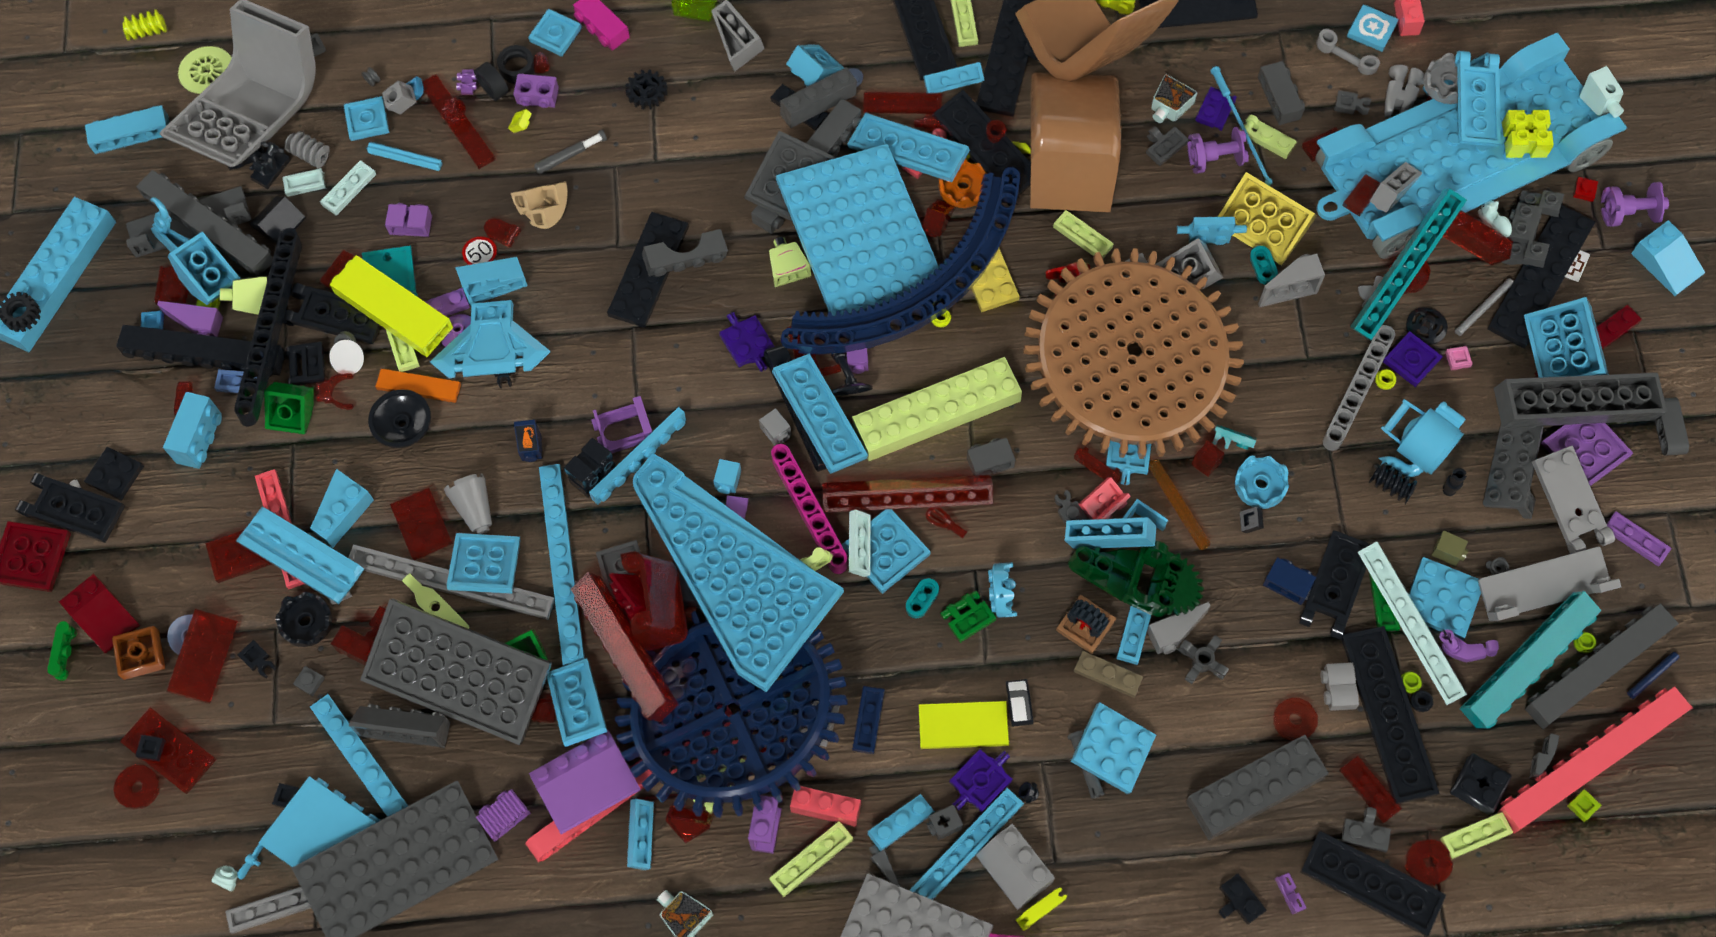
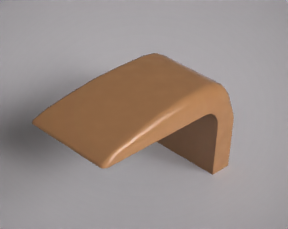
M1035 0L1023 6L1015 14L1040 63L1055 78L1074 81L1124 57L1154 33L1179 0H1158L1120 18L1112 25L1108 22L1095 0Z
M1048 72L1032 73L1030 208L1110 212L1121 153L1118 78L1109 75L1087 74L1074 81H1065L1055 78Z

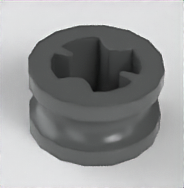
M371 67L367 68V72L363 71L361 73L366 82L372 87L375 86V82H380L379 76Z

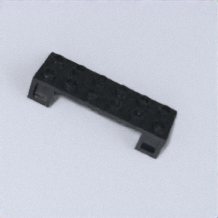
M1139 0L1140 9L1158 0ZM1179 0L1158 28L1256 19L1258 17L1255 0Z

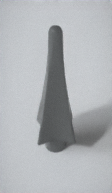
M876 845L871 846L869 850L873 855L871 857L873 863L890 883L900 886L885 849L880 851Z

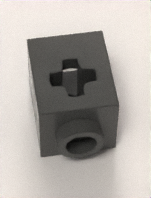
M954 805L929 815L930 823L927 824L928 830L932 836L936 835L938 841L963 829V824ZM943 819L944 822H948L946 828L940 825V820Z

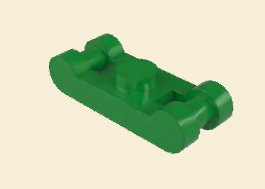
M61 621L56 626L47 668L48 673L58 681H64L68 677L66 664L67 659L71 655V640L77 635L76 629L66 621Z

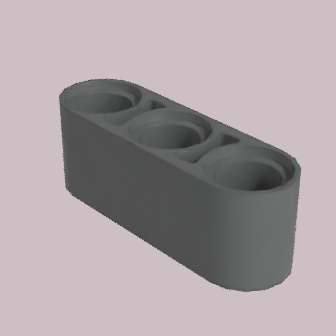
M1677 397L1664 398L1667 413L1654 420L1662 454L1664 456L1687 454L1689 451V441L1680 402Z

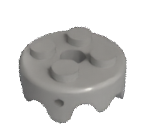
M1447 53L1442 58L1433 60L1424 76V87L1428 95L1444 104L1458 103L1457 67L1455 66V59L1452 53ZM1444 80H1451L1454 84L1448 85Z

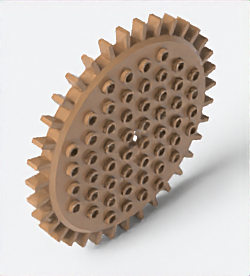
M1133 248L1130 262H1121L1119 249H1114L1111 257L1113 263L1104 264L1100 252H1097L1094 255L1096 267L1089 270L1082 258L1077 261L1076 266L1081 275L1076 278L1066 267L1062 270L1061 276L1068 283L1064 288L1052 279L1049 281L1047 287L1057 296L1054 300H1051L1047 296L1040 294L1037 299L1039 304L1048 308L1046 314L1031 310L1029 318L1042 323L1041 329L1026 327L1024 335L1038 338V345H1025L1023 354L1038 355L1039 362L1028 363L1025 370L1026 372L1041 371L1042 379L1033 381L1030 387L1032 390L1042 387L1047 388L1049 395L1044 396L1040 400L1039 405L1043 407L1055 401L1060 409L1056 410L1052 415L1051 420L1053 422L1060 420L1063 415L1072 420L1065 432L1068 436L1075 431L1077 426L1087 431L1082 440L1084 446L1091 441L1094 434L1103 438L1100 445L1101 453L1107 451L1110 441L1120 443L1119 457L1124 458L1128 451V444L1138 446L1137 453L1139 459H1144L1147 452L1146 444L1153 443L1155 444L1158 456L1162 457L1165 454L1163 441L1170 439L1174 448L1179 452L1184 447L1179 435L1186 432L1194 443L1198 442L1201 437L1194 426L1200 423L1207 431L1211 432L1215 425L1206 417L1208 412L1211 411L1220 418H1223L1227 413L1223 407L1215 403L1217 399L1221 398L1232 403L1236 397L1235 394L1224 390L1223 387L1225 383L1238 386L1242 379L1241 377L1228 374L1229 367L1241 368L1244 364L1243 359L1229 358V351L1240 350L1243 346L1242 341L1228 342L1226 335L1236 332L1239 327L1238 323L1223 326L1220 318L1226 317L1230 313L1231 308L1227 306L1216 311L1212 303L1216 302L1221 294L1219 290L1206 297L1200 290L1204 288L1208 279L1203 277L1196 285L1186 280L1191 274V266H1187L1181 275L1171 271L1175 265L1174 257H1170L1166 262L1165 268L1155 265L1157 259V252L1152 251L1148 263L1138 262V249ZM1104 282H1110L1111 286H1106ZM1150 282H1156L1157 286H1152ZM1087 290H1091L1093 295H1089ZM1133 290H1137L1139 294L1135 295ZM1069 299H1074L1076 303H1070ZM1115 299H1120L1122 303H1116ZM1161 299H1166L1167 303H1162ZM1143 307L1149 308L1150 311L1145 312ZM1189 307H1193L1195 312H1191ZM1097 308H1103L1104 312H1099ZM1084 316L1086 320L1081 321L1079 317ZM1125 316H1130L1132 320H1126ZM1171 316H1176L1178 320H1173ZM1061 325H1066L1068 329H1062ZM1107 325H1113L1114 329H1109ZM1153 325H1159L1160 329H1155ZM1199 325H1205L1206 329H1201ZM1094 333L1096 338H1091L1089 334ZM1136 333H1140L1142 338L1136 337ZM1182 333H1186L1188 338H1184ZM1076 342L1078 347H1073L1071 343ZM1118 342H1123L1125 346L1120 347ZM1137 342L1143 353L1140 356L1130 355L1127 351V346ZM1164 342H1169L1171 346H1165ZM1210 342H1215L1216 346H1212ZM1150 350L1153 355H1148L1146 351ZM1058 351L1061 355L1056 356L1053 352ZM1100 351H1105L1107 355H1101ZM1192 351H1198L1199 355H1194ZM1179 359L1181 364H1176L1174 360ZM1082 360H1087L1089 364H1083ZM1128 360H1134L1135 364H1130ZM1115 368L1117 373H1112L1110 369ZM1157 368L1163 369V373H1159ZM1203 368H1208L1209 373L1204 372ZM1064 369H1070L1071 373H1065ZM1097 377L1099 382H1094L1092 378ZM1139 377H1144L1146 381L1141 382ZM1185 377H1190L1192 381H1186ZM1079 386L1081 391H1076L1074 387ZM1121 386H1126L1128 390L1123 391ZM1167 386H1173L1174 390L1170 391ZM1196 394H1200L1202 399H1198ZM1103 395H1108L1110 399L1105 400ZM1149 395H1155L1156 399L1152 400ZM1178 403L1184 404L1185 408H1180ZM1085 404H1090L1092 408L1087 409ZM1131 404H1137L1138 408L1134 409ZM1114 412L1119 413V414H1120V417H1119V418L1114 417L1113 413H1114ZM1160 412H1165L1167 417H1162ZM1142 421H1147L1149 426H1143Z

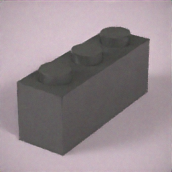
M1283 61L1262 66L1258 79L1278 125L1300 120L1305 110V104L1298 96V89L1291 80L1289 68L1285 67Z

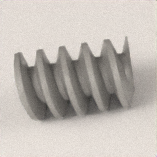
M299 131L296 134L291 133L285 141V150L287 152H291L294 156H298L312 166H316L319 169L326 163L330 152L329 146H323L322 142H317L310 135H305L304 132Z

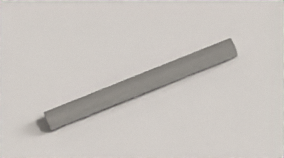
M1507 278L1455 329V333L1461 336L1514 282Z

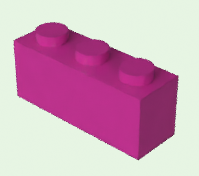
M579 0L573 4L574 16L577 21L583 22L587 30L592 35L595 34L604 47L608 46L613 51L630 38L628 27L600 0Z

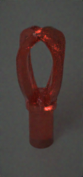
M933 505L926 511L925 517L933 525L947 528V530H951L961 538H964L967 534V531L955 524L941 507ZM931 512H933V513H935L936 515H938V516H939L940 518H942L944 521H942L941 519H939V518H937L936 516H934Z

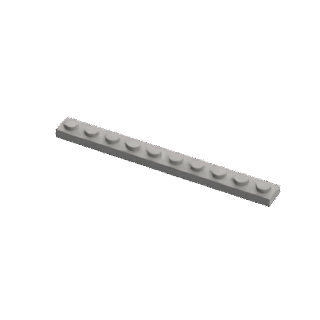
M354 544L348 557L363 567L366 572L400 581L410 573L422 586L547 620L550 617L555 602L554 597L513 587L512 594L447 590L448 569Z

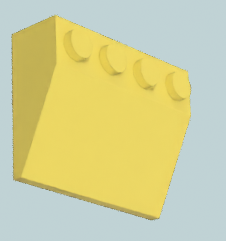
M1247 172L1218 215V217H1235V225H1246V233H1234L1232 236L1252 248L1256 246L1267 247L1271 252L1273 260L1280 265H1283L1317 216L1312 211Z

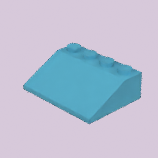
M1587 297L1524 315L1539 378L1609 375L1592 307Z

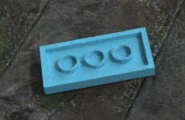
M586 658L550 671L547 675V680L565 747L606 733L607 728L588 659Z

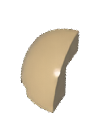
M566 182L529 188L513 192L511 196L519 213L526 215L531 220V225L548 229L560 220L565 211L567 184Z

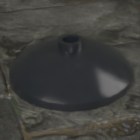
M404 389L390 391L381 396L373 404L368 417L369 429L374 438L379 443L391 448H404L417 443L427 433L431 424V411L426 400L418 393ZM406 422L405 426H400L401 423Z

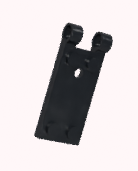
M299 283L293 284L290 294L304 301L299 313L286 309L283 324L288 326L297 325L333 335H338L342 331H348L354 335L357 341L374 344L381 325L335 293ZM321 309H326V313L319 314V311Z
M35 473L30 483L37 488L43 489L34 505L20 500L15 511L26 517H33L106 543L125 505ZM63 502V505L57 508V504Z
M1333 530L1299 624L1310 627L1317 611L1336 619L1330 636L1341 639L1367 568L1358 552L1371 544ZM1334 592L1337 597L1332 599L1329 597V593Z

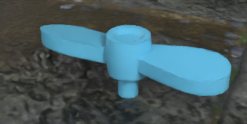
M258 844L253 854L246 856V863L238 871L237 878L243 879L251 865H260V862L257 861V856L263 849L261 844Z

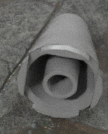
M480 473V477H477V474H472L454 481L455 486L451 488L447 485L444 488L446 496L470 530L477 532V534L488 532L490 530L489 527L492 525L484 475Z

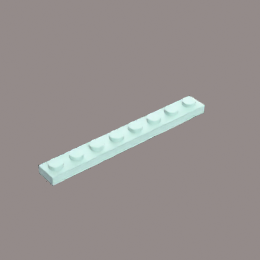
M1375 542L1359 551L1358 554L1446 705L1466 696L1465 689L1379 543Z

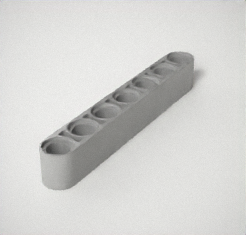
M1382 325L1373 337L1323 438V445L1326 449L1335 451L1342 445L1395 338V331L1392 327ZM1380 336L1386 337L1387 340L1382 339ZM1372 352L1377 353L1379 356H1374ZM1364 369L1370 370L1371 373L1365 372ZM1355 385L1361 386L1363 390L1357 389ZM1347 402H1351V403H1353L1355 406H1354V407L1349 406V405L1347 404ZM1338 419H1343L1346 423H1341ZM1330 436H1335L1338 440H1332Z

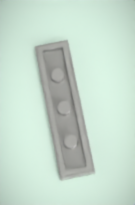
M298 887L226 910L225 912L229 931L233 934L311 909V906L302 888Z

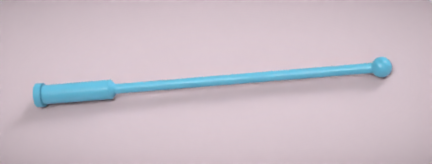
M1213 67L1210 72L1214 76L1222 95L1227 98L1241 130L1245 131L1246 140L1265 178V184L1271 186L1273 181L1268 177L1232 102L1230 91L1220 72V67Z

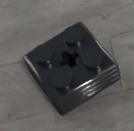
M1472 753L1466 759L1450 794L1485 814L1491 815L1495 812L1512 775ZM1478 781H1483L1485 786L1480 788Z

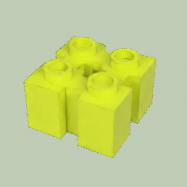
M1508 110L1502 121L1503 137H1508L1504 143L1506 158H1522L1525 153H1530V158H1547L1554 146L1552 131H1548L1551 125L1549 110H1533L1531 114H1525V110Z

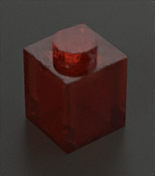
M1207 441L1195 455L1192 465L1209 477L1220 465L1225 453L1210 441Z

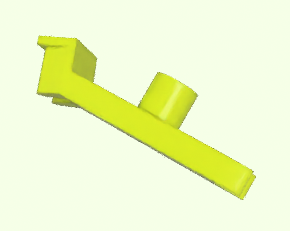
M1062 888L1051 892L1016 919V922L1023 931L1031 927L1032 924L1067 898V895L1062 897L1058 895Z

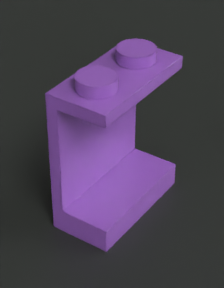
M760 795L763 802V810L758 811L754 806L748 841L751 850L774 854L782 810L777 808L778 802L773 797Z

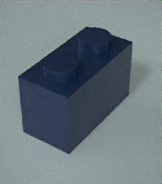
M1277 557L1263 586L1302 606L1316 577L1309 570L1299 569L1291 561Z

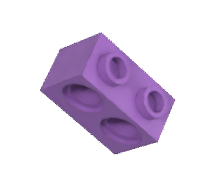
M518 74L514 89L516 103L523 106L534 105L542 108L555 107L559 89L556 77Z

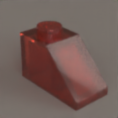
M940 199L932 203L927 208L922 225L926 234L931 237H940L945 232L956 207Z

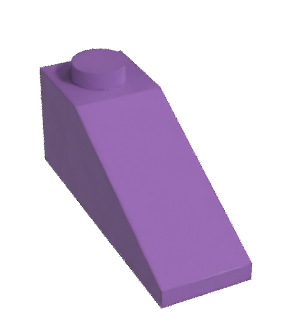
M158 301L157 305L164 314L193 334L218 337L223 316L217 308Z

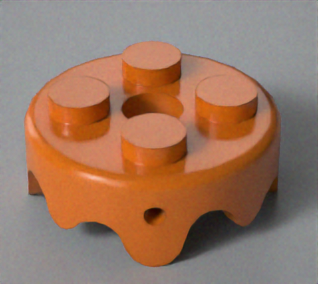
M965 158L953 182L939 178L940 195L948 204L954 207H973L979 201L984 174L988 173H985L979 163H969ZM965 182L969 186L965 189H962L958 186V184Z

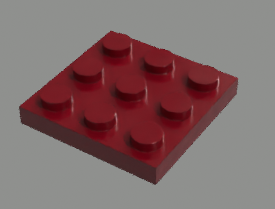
M7 521L0 542V584L52 592L71 533L63 529Z

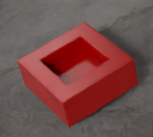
M1578 177L1573 197L1593 202L1596 196L1598 181Z

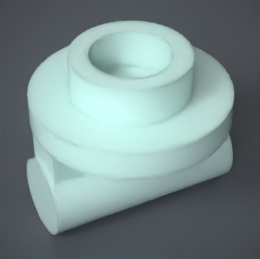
M230 866L217 868L212 878V883L232 892L236 887L237 872Z

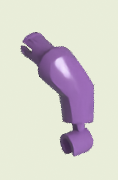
M1449 629L1445 630L1447 635L1443 631L1440 633L1443 651L1448 656L1463 662L1484 659L1486 654L1493 657L1499 650L1497 640L1487 641L1485 643L1486 648H1484L1483 644L1465 643L1455 637L1454 633Z

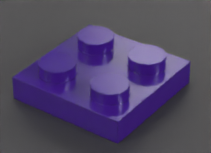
M1409 331L1384 358L1383 363L1414 387H1417L1443 356Z

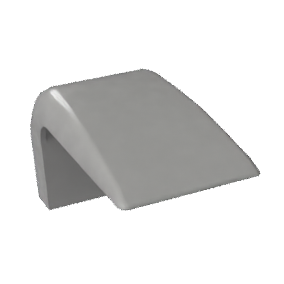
M239 0L230 8L233 54L228 67L160 132L163 138L229 167H235L262 146L261 143L263 141L267 142L304 105L312 91L316 73L309 26L247 0Z

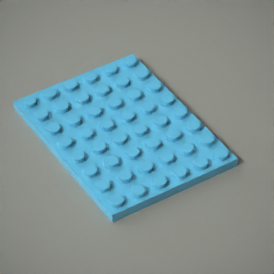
M888 144L776 175L777 184L828 311L833 316L836 315V311H839L842 316L844 310L851 314L852 309L859 313L860 307H863L866 311L868 305L874 308L875 303H878L881 306L882 301L885 300L888 303L890 297L895 300L897 294L902 296L903 291L909 292L910 287L915 288L918 282L921 284L924 278L927 279L930 273L933 274L934 270L939 268Z

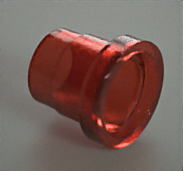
M992 120L988 123L986 133L989 141L997 143L1005 136L1006 126L1002 121ZM997 130L1000 133V135L995 136L991 133V131Z

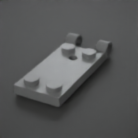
M1573 445L1531 461L1570 554L1587 550L1579 535L1594 530L1596 539L1601 546H1606L1615 541L1614 533L1607 527ZM1577 508L1581 510L1580 516L1575 514Z

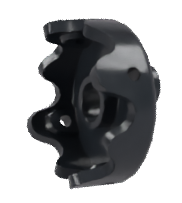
M303 592L296 597H285L275 617L279 634L288 643L297 647H310L321 642L328 635L333 622L332 612L322 597L309 592ZM303 617H311V621L308 625H300V621Z

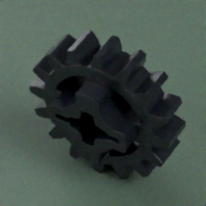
M642 69L639 75L634 72V78L629 77V83L625 84V92L629 103L634 102V107L636 108L641 105L642 110L646 106L651 110L654 104L659 107V101L664 102V96L668 95L667 82H665L664 76L659 77L658 71L652 74L651 69L647 73Z

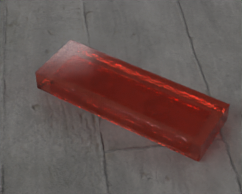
M1358 756L1339 770L1368 806L1377 809L1376 815L1383 824L1402 810L1399 804H1395L1394 798Z

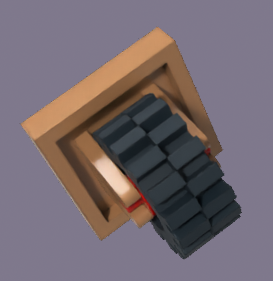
M1080 595L1058 625L1056 631L1090 654H1093L1117 618Z

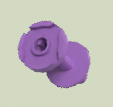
M1234 127L1232 130V142L1217 144L1215 140L1203 142L1198 133L1188 136L1189 140L1191 139L1190 142H1187L1190 165H1195V168L1192 169L1195 174L1205 172L1206 162L1218 160L1221 155L1234 154L1236 163L1239 166L1244 165V162L1249 160L1248 152L1244 147L1246 134L1244 130L1240 131L1238 127Z
M1661 182L1651 183L1645 198L1623 195L1617 186L1606 187L1601 197V203L1605 202V208H1601L1602 217L1605 224L1610 227L1620 226L1624 215H1634L1636 210L1646 209L1651 221L1654 223L1662 222L1664 210L1669 207V200L1667 197H1664Z

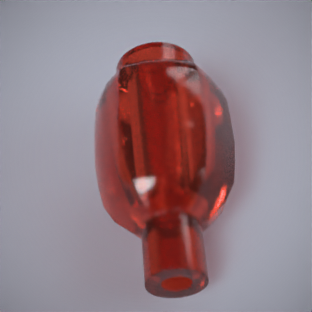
M933 113L925 115L923 119L914 120L915 127H923L926 131L933 132L937 128L945 130L933 117Z

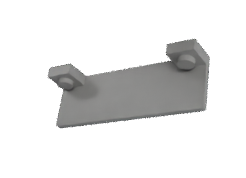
M1594 547L1478 579L1489 621H1500L1518 616L1522 612L1565 601L1573 592L1585 591L1587 594L1602 593L1621 587L1619 579H1611L1608 575L1600 547Z

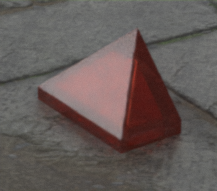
M671 805L666 816V822L685 843H688L710 828L714 813L702 811L701 816H696L693 809L683 808L680 812L676 810L675 806Z

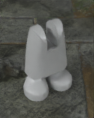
M1394 65L1390 67L1389 76L1394 81H1389L1385 100V117L1390 118L1394 109L1398 110L1400 114L1412 108L1419 92V88L1416 86L1424 84V72L1417 68H1412L1404 89L1402 87L1408 72V66Z

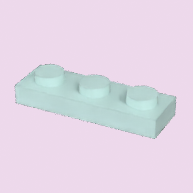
M360 160L320 201L321 205L337 216L376 176L375 170Z
M853 510L849 512V572L866 577L870 575L871 515Z

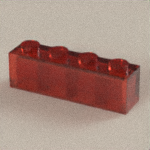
M1460 210L1442 236L1490 265L1508 260L1511 256L1512 240Z

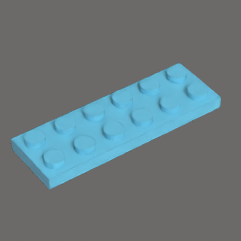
M868 113L864 114L847 143L850 149L859 152L888 144L896 164L949 182H953L970 151L969 146Z
M810 354L773 368L772 373L830 474L867 459L868 454Z

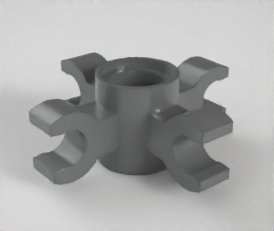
M1215 635L1207 647L1199 649L1195 648L1187 640L1183 641L1178 651L1193 659V667L1185 678L1187 682L1193 684L1200 672L1208 670L1223 680L1229 669L1216 662L1214 655L1222 639ZM1198 657H1206L1209 663H1201Z

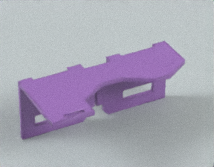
M1287 873L1276 877L1275 881L1291 913L1295 914L1306 909L1300 894L1294 892L1296 886L1290 874ZM1287 877H1288V879H1289V881H1290V883H1291L1290 886H1289V884H1288V882H1287V880H1286ZM1296 899H1299L1302 907L1299 906Z

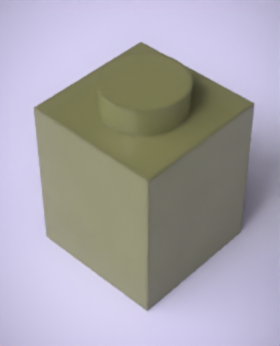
M1443 531L1437 540L1431 556L1456 566L1460 560L1464 561L1467 556L1468 549H1466L1468 541Z

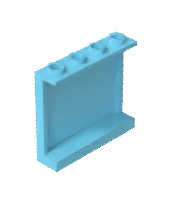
M309 776L258 843L294 867L381 820L371 813L367 817L362 813L363 808L354 801L351 804L344 801L346 796L336 789L334 792H331L327 789L329 784L319 777L317 780H314Z

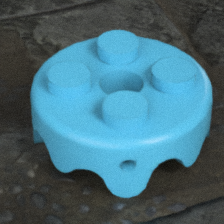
M1255 455L1249 456L1237 471L1234 482L1235 490L1240 499L1251 507L1258 506L1262 509L1274 507L1283 500L1288 491V469L1286 465L1279 464L1270 456L1256 458ZM1259 479L1264 480L1267 486L1259 488L1255 481Z
M1012 562L996 563L992 569L988 570L992 612H996L999 618L1017 616V611H1012L1011 609L1013 606L1012 599L1014 598L1012 589L1016 586L1015 581L1009 578L1008 574L1010 568L1013 567Z

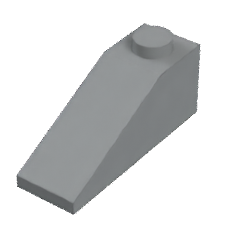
M1405 162L1380 183L1370 202L1377 209L1387 213L1418 180L1422 172Z
M1207 602L1199 605L1192 612L1188 610L1189 612L1185 615L1181 612L1179 616L1173 615L1150 624L1147 633L1157 654L1174 652L1176 647L1179 646L1207 614L1210 603Z

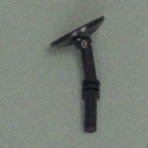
M1418 308L1411 312L1406 321L1407 332L1409 333L1410 331L1427 345L1439 343L1443 340L1448 330L1445 317L1433 308ZM1427 312H1431L1439 318L1436 319L1434 316L1427 314ZM1419 313L1420 315L1417 317L1415 324H1412L1413 318ZM1440 325L1443 326L1442 332L1436 337L1435 334L1439 331ZM1419 329L1422 334H1428V338L1418 335L1415 331Z
M831 353V357L840 365L846 377V380H844L845 384L832 391L833 395L857 394L873 389L869 384L857 382V378H854L844 353Z

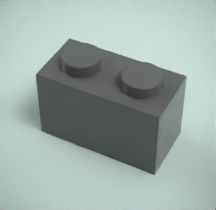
M996 438L988 444L982 446L977 444L967 450V460L975 480L1014 468L1015 457L1007 438Z

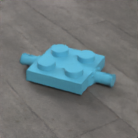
M1194 217L1193 222L1189 226H1177V234H1189V243L1199 238L1205 244L1215 243L1217 245H1224L1230 242L1231 236L1234 233L1247 232L1246 225H1235V217Z
M1110 441L1105 469L1122 472L1121 484L1124 485L1126 477L1125 485H1129L1130 474L1132 473L1147 475L1151 444H1146L1147 452L1144 459H1139L1137 453L1138 446L1128 444V451L1124 458L1119 457L1120 443Z

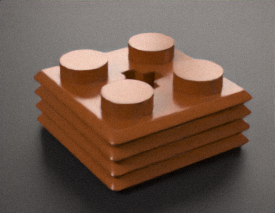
M155 626L112 637L117 673L123 680L165 669L160 632Z

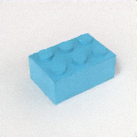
M190 392L185 393L163 446V449L176 464L200 469L201 464L205 462L208 447L214 440L216 427L220 425L222 420V413L210 397Z

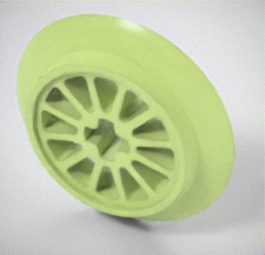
M206 46L195 49L182 60L178 70L179 80L187 90L201 94L211 84L210 80L214 81V78H218L225 71L232 57L228 52L218 47Z

